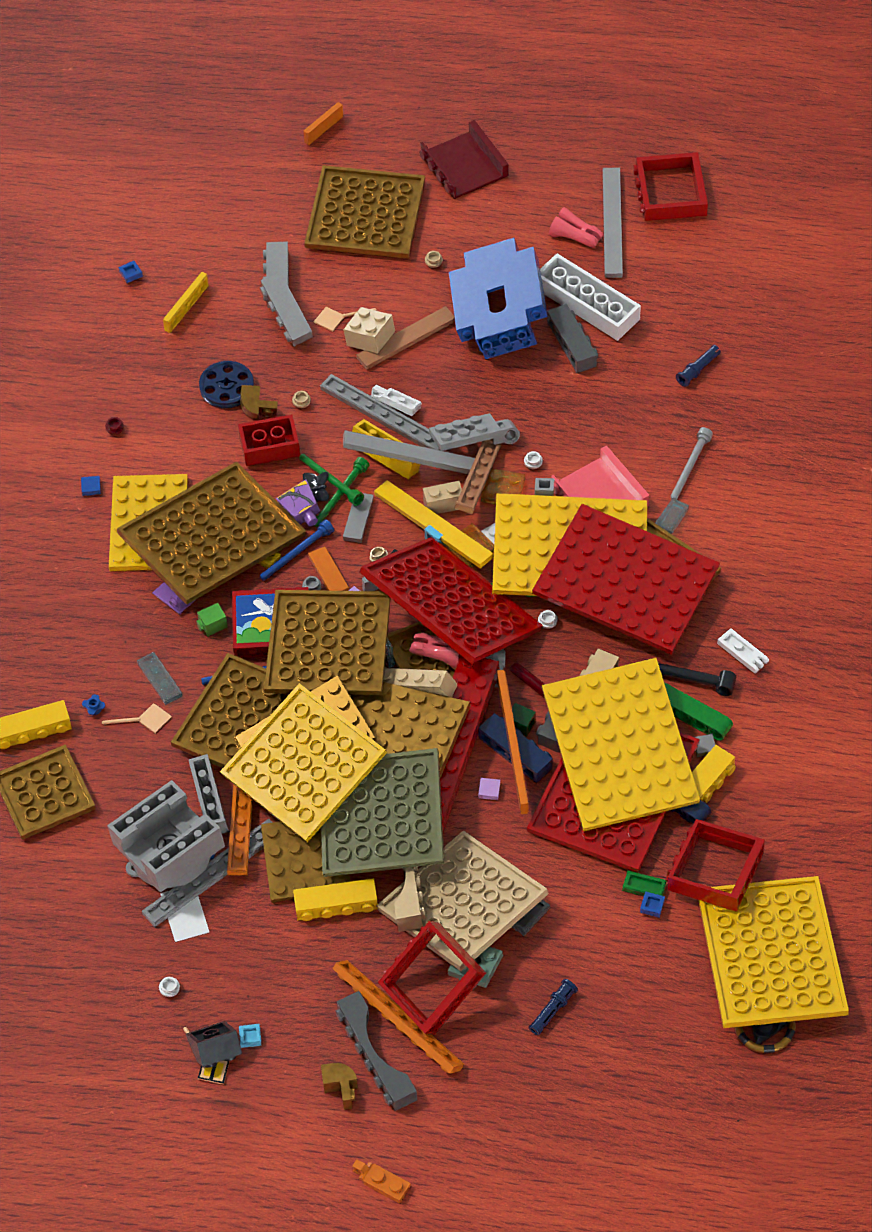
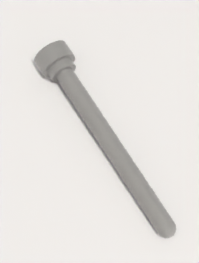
M702 427L697 433L698 442L671 494L673 501L678 499L704 444L710 442L713 436V432L708 428Z

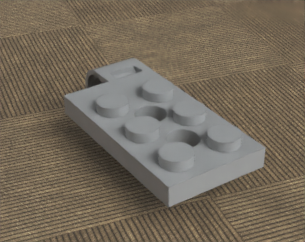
M490 413L472 416L464 420H455L447 424H438L435 427L429 428L430 436L440 451L493 439L494 445L504 442L506 444H513L520 437L519 430L511 420L495 421Z

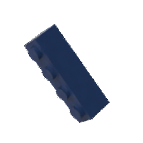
M494 713L478 728L479 739L512 764L504 718ZM515 728L523 773L537 784L553 769V758L547 751L541 750L533 740H528L519 729Z

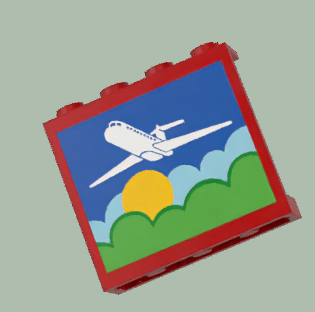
M296 587L232 591L234 656L242 659L268 657L275 590H309V588Z

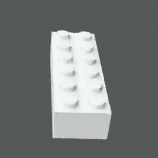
M558 253L540 269L544 295L560 305L567 304L569 309L573 310L576 315L618 341L640 320L641 305Z

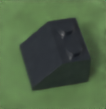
M226 1021L186 1033L196 1061L202 1067H213L219 1061H231L237 1055L242 1054L237 1031Z

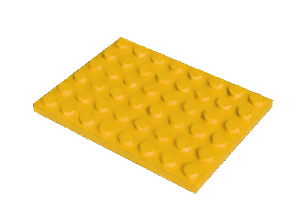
M497 493L492 594L536 596L532 594V589L581 504L647 531V500Z
M657 658L542 685L583 831L700 803Z
M818 876L750 883L737 912L698 900L723 1028L847 1016L849 1014ZM735 885L717 886L711 888L732 893V890Z

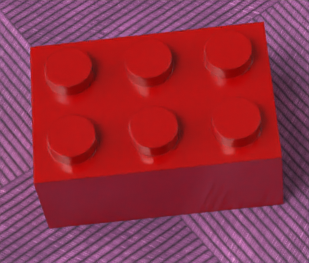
M292 414L238 424L239 438L246 466L300 456L299 441Z

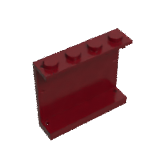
M475 120L469 122V132L430 149L423 142L420 143V157L428 163L430 171H434L437 180L440 183L442 182L446 192L451 194L454 199L509 176V164Z

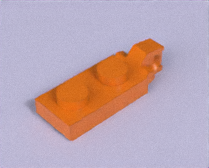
M356 1159L352 1166V1171L360 1175L359 1179L363 1181L364 1185L397 1203H401L411 1187V1183L371 1162H368L366 1165Z

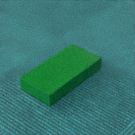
M627 871L622 891L644 896L645 892L663 896L667 881Z

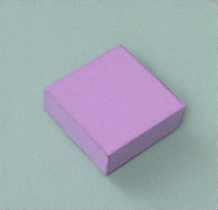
M481 778L478 798L498 800L501 780Z

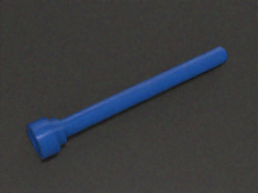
M326 519L322 521L316 532L264 571L260 578L265 581L321 536H329L335 531L333 525Z

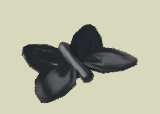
M328 472L321 473L319 476L313 473L303 474V481L307 480L316 502L329 499L328 491L325 490L327 486L324 485L329 476Z

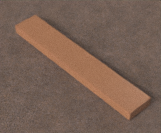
M445 306L393 334L378 354L364 350L356 354L357 359L368 370L454 323L455 317Z
M493 439L482 441L456 502L455 509L473 514L502 443L494 445Z

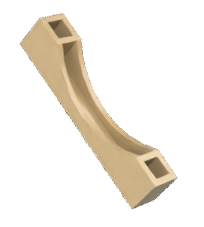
M418 866L402 868L406 874V879L400 896L394 902L399 932L419 929L423 926L422 919H426L424 907H420V904L423 903L422 892H417V888H421L419 876H415V873L418 872Z

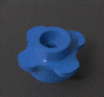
M94 694L88 700H84L82 706L87 709L88 714L97 715L105 708V703L100 701L99 695Z

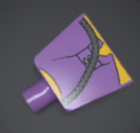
M307 480L302 481L276 498L278 503L299 524L306 521L308 526H313L318 522L315 515L320 512V509Z

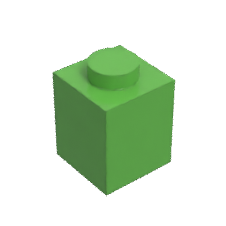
M218 603L197 612V626L200 631L205 632L207 637L228 628L226 615Z

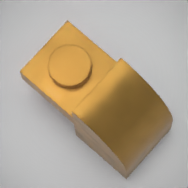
M242 385L240 404L243 412L248 417L258 420V413L266 416L276 414L278 401L259 400L260 386Z
M342 1063L321 1065L324 1093L341 1091L344 1110L352 1109V1101L355 1100L354 1089L358 1088L355 1072L349 1066Z

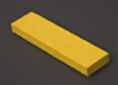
M201 272L164 317V331L172 332L207 289L209 284L206 273Z

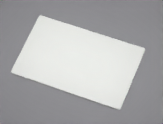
M198 896L168 917L175 942L209 933Z

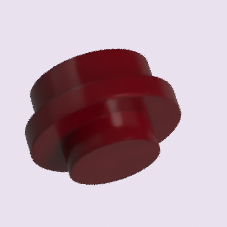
M111 417L105 425L106 431L110 434L121 433L124 429L123 421L118 417Z

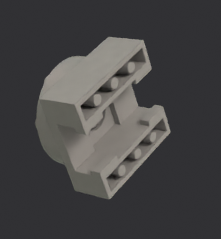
M172 780L107 825L113 845L132 863L134 871L139 878L154 886L160 893L166 888L183 886L196 879L207 867L210 857L225 847L220 827L206 813L198 817L188 807L186 793Z

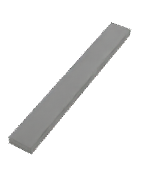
M603 168L605 278H622L620 168Z
M331 374L320 385L322 391L419 446L440 451L430 436L428 428Z
M346 430L343 434V448L469 474L475 460L472 457Z
M267 819V820H266L265 822H263L262 824L273 823V822H272L270 819ZM261 825L250 832L249 858L264 848ZM229 848L212 859L196 879L183 886L172 888L142 910V914L154 927L158 926L227 875Z

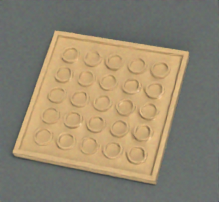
M462 831L444 847V864L422 866L415 873V876H419L421 888H417V892H422L423 903L420 904V907H424L426 919H422L423 926L428 921L439 922L474 960L549 894L547 888L465 831ZM405 881L376 905L379 912L396 924L394 902L400 896ZM420 928L407 930L406 932L416 937L420 932ZM437 935L427 944L428 948L459 971L467 967Z

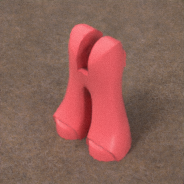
M565 207L555 217L549 230V235L552 237L570 238L591 248H595L598 241L604 235L597 227L582 221Z
M427 633L415 634L409 649L412 654L440 660L454 670L460 658V654L451 649L442 639Z

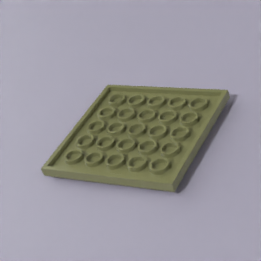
M438 748L386 754L321 827L322 871L324 877L444 864Z

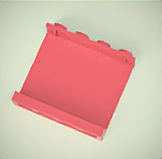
M607 445L600 449L599 459L561 480L557 479L554 475L551 476L554 479V494L559 496L647 500V507L649 506V494Z

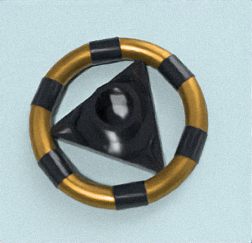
M795 1021L752 1025L754 1042L748 1038L742 1027H735V1032L738 1039L747 1048L764 1054L775 1053L785 1048L792 1041L796 1025ZM788 1026L785 1036L780 1042L760 1045Z

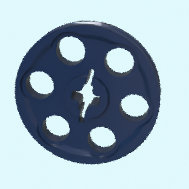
M235 361L214 363L203 371L199 379L201 396L207 403L218 408H233L241 405V394H238L237 391L241 389L242 385L254 386L251 371L245 365ZM226 368L233 369V371L229 373H226L223 370ZM214 374L216 378L208 379L207 376ZM241 375L248 377L245 380L238 379ZM207 389L215 390L211 394L205 392ZM223 396H228L230 398L227 401L220 400V398Z

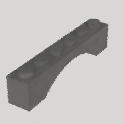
M357 991L337 1001L338 1010L335 1011L340 1022L344 1021L348 1037H353L355 1040L354 1046L359 1055L363 1054L365 1058L364 1064L369 1072H373L375 1076L373 1079L377 1088H382L384 1091L383 1097L387 1105H392L394 1111L417 1101V1091L408 1075L389 1066L373 1049L367 1034L369 1008L361 993Z

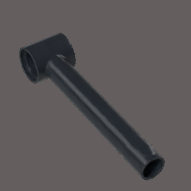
M658 663L663 676L716 687L715 691L722 696H730L733 693L737 676L732 671L723 670L718 676Z

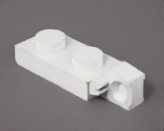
M378 385L372 388L371 397L407 415L413 416L421 408L422 403L392 388L386 390Z

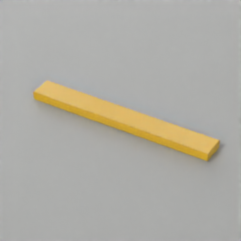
M388 480L374 490L375 496L421 528L425 529L431 525L443 534L441 542L480 569L494 558L491 551Z

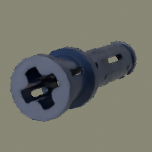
M712 345L694 363L687 364L682 372L676 374L677 382L681 386L687 387L693 378H697L700 375V371L721 354V350H718L719 347Z
M563 979L562 985L556 992L551 994L549 1003L528 1027L533 1034L539 1036L561 1007H565L571 995L578 991L573 982Z

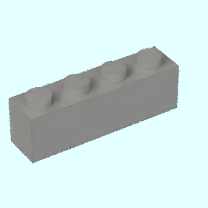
M288 241L266 242V250H263V259L266 260V263H263V273L268 277L280 271L289 287ZM263 296V300L267 301V307L269 308L268 302L270 301L267 296Z
M279 271L262 279L261 293L264 297H268L270 310L276 312L278 325L284 327L286 331L284 336L287 342L291 341L293 346H296L312 338V330L281 272Z
M208 754L189 759L202 814L206 813L220 827L222 834L229 832Z

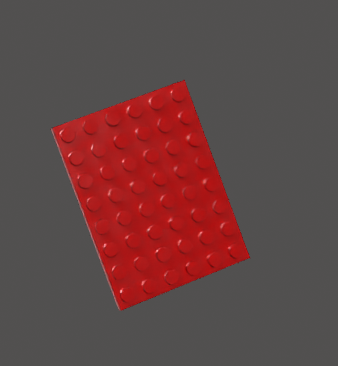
M581 504L532 589V594L672 655L715 576L720 562Z
M433 537L363 565L359 571L368 581L377 586L380 591L393 599L395 603L404 608L410 615L420 621L423 626L431 630L438 638L442 639L451 649L458 652L471 664L540 632L543 626L506 595L492 594L493 585Z
M679 732L690 765L700 739ZM561 758L527 826V832L639 873L667 811L583 831Z

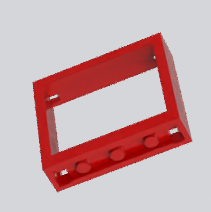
M698 152L636 157V165H633V174L637 175L635 186L639 188L637 197L638 201L642 203L640 204V212L643 213L645 221L707 216L708 201ZM691 167L697 201L649 204L644 171Z
M696 819L693 826L688 828L686 841L683 840L681 842L680 853L675 855L673 859L672 870L667 871L665 879L668 882L667 890L737 912L764 854L765 839ZM699 838L750 853L732 893L680 878Z
M428 921L425 926H421L418 935L408 942V947L403 953L396 956L395 962L384 971L385 974L378 983L425 1034L435 1035L485 976L486 972L439 922ZM437 935L469 970L430 1017L427 1018L395 983L432 938Z

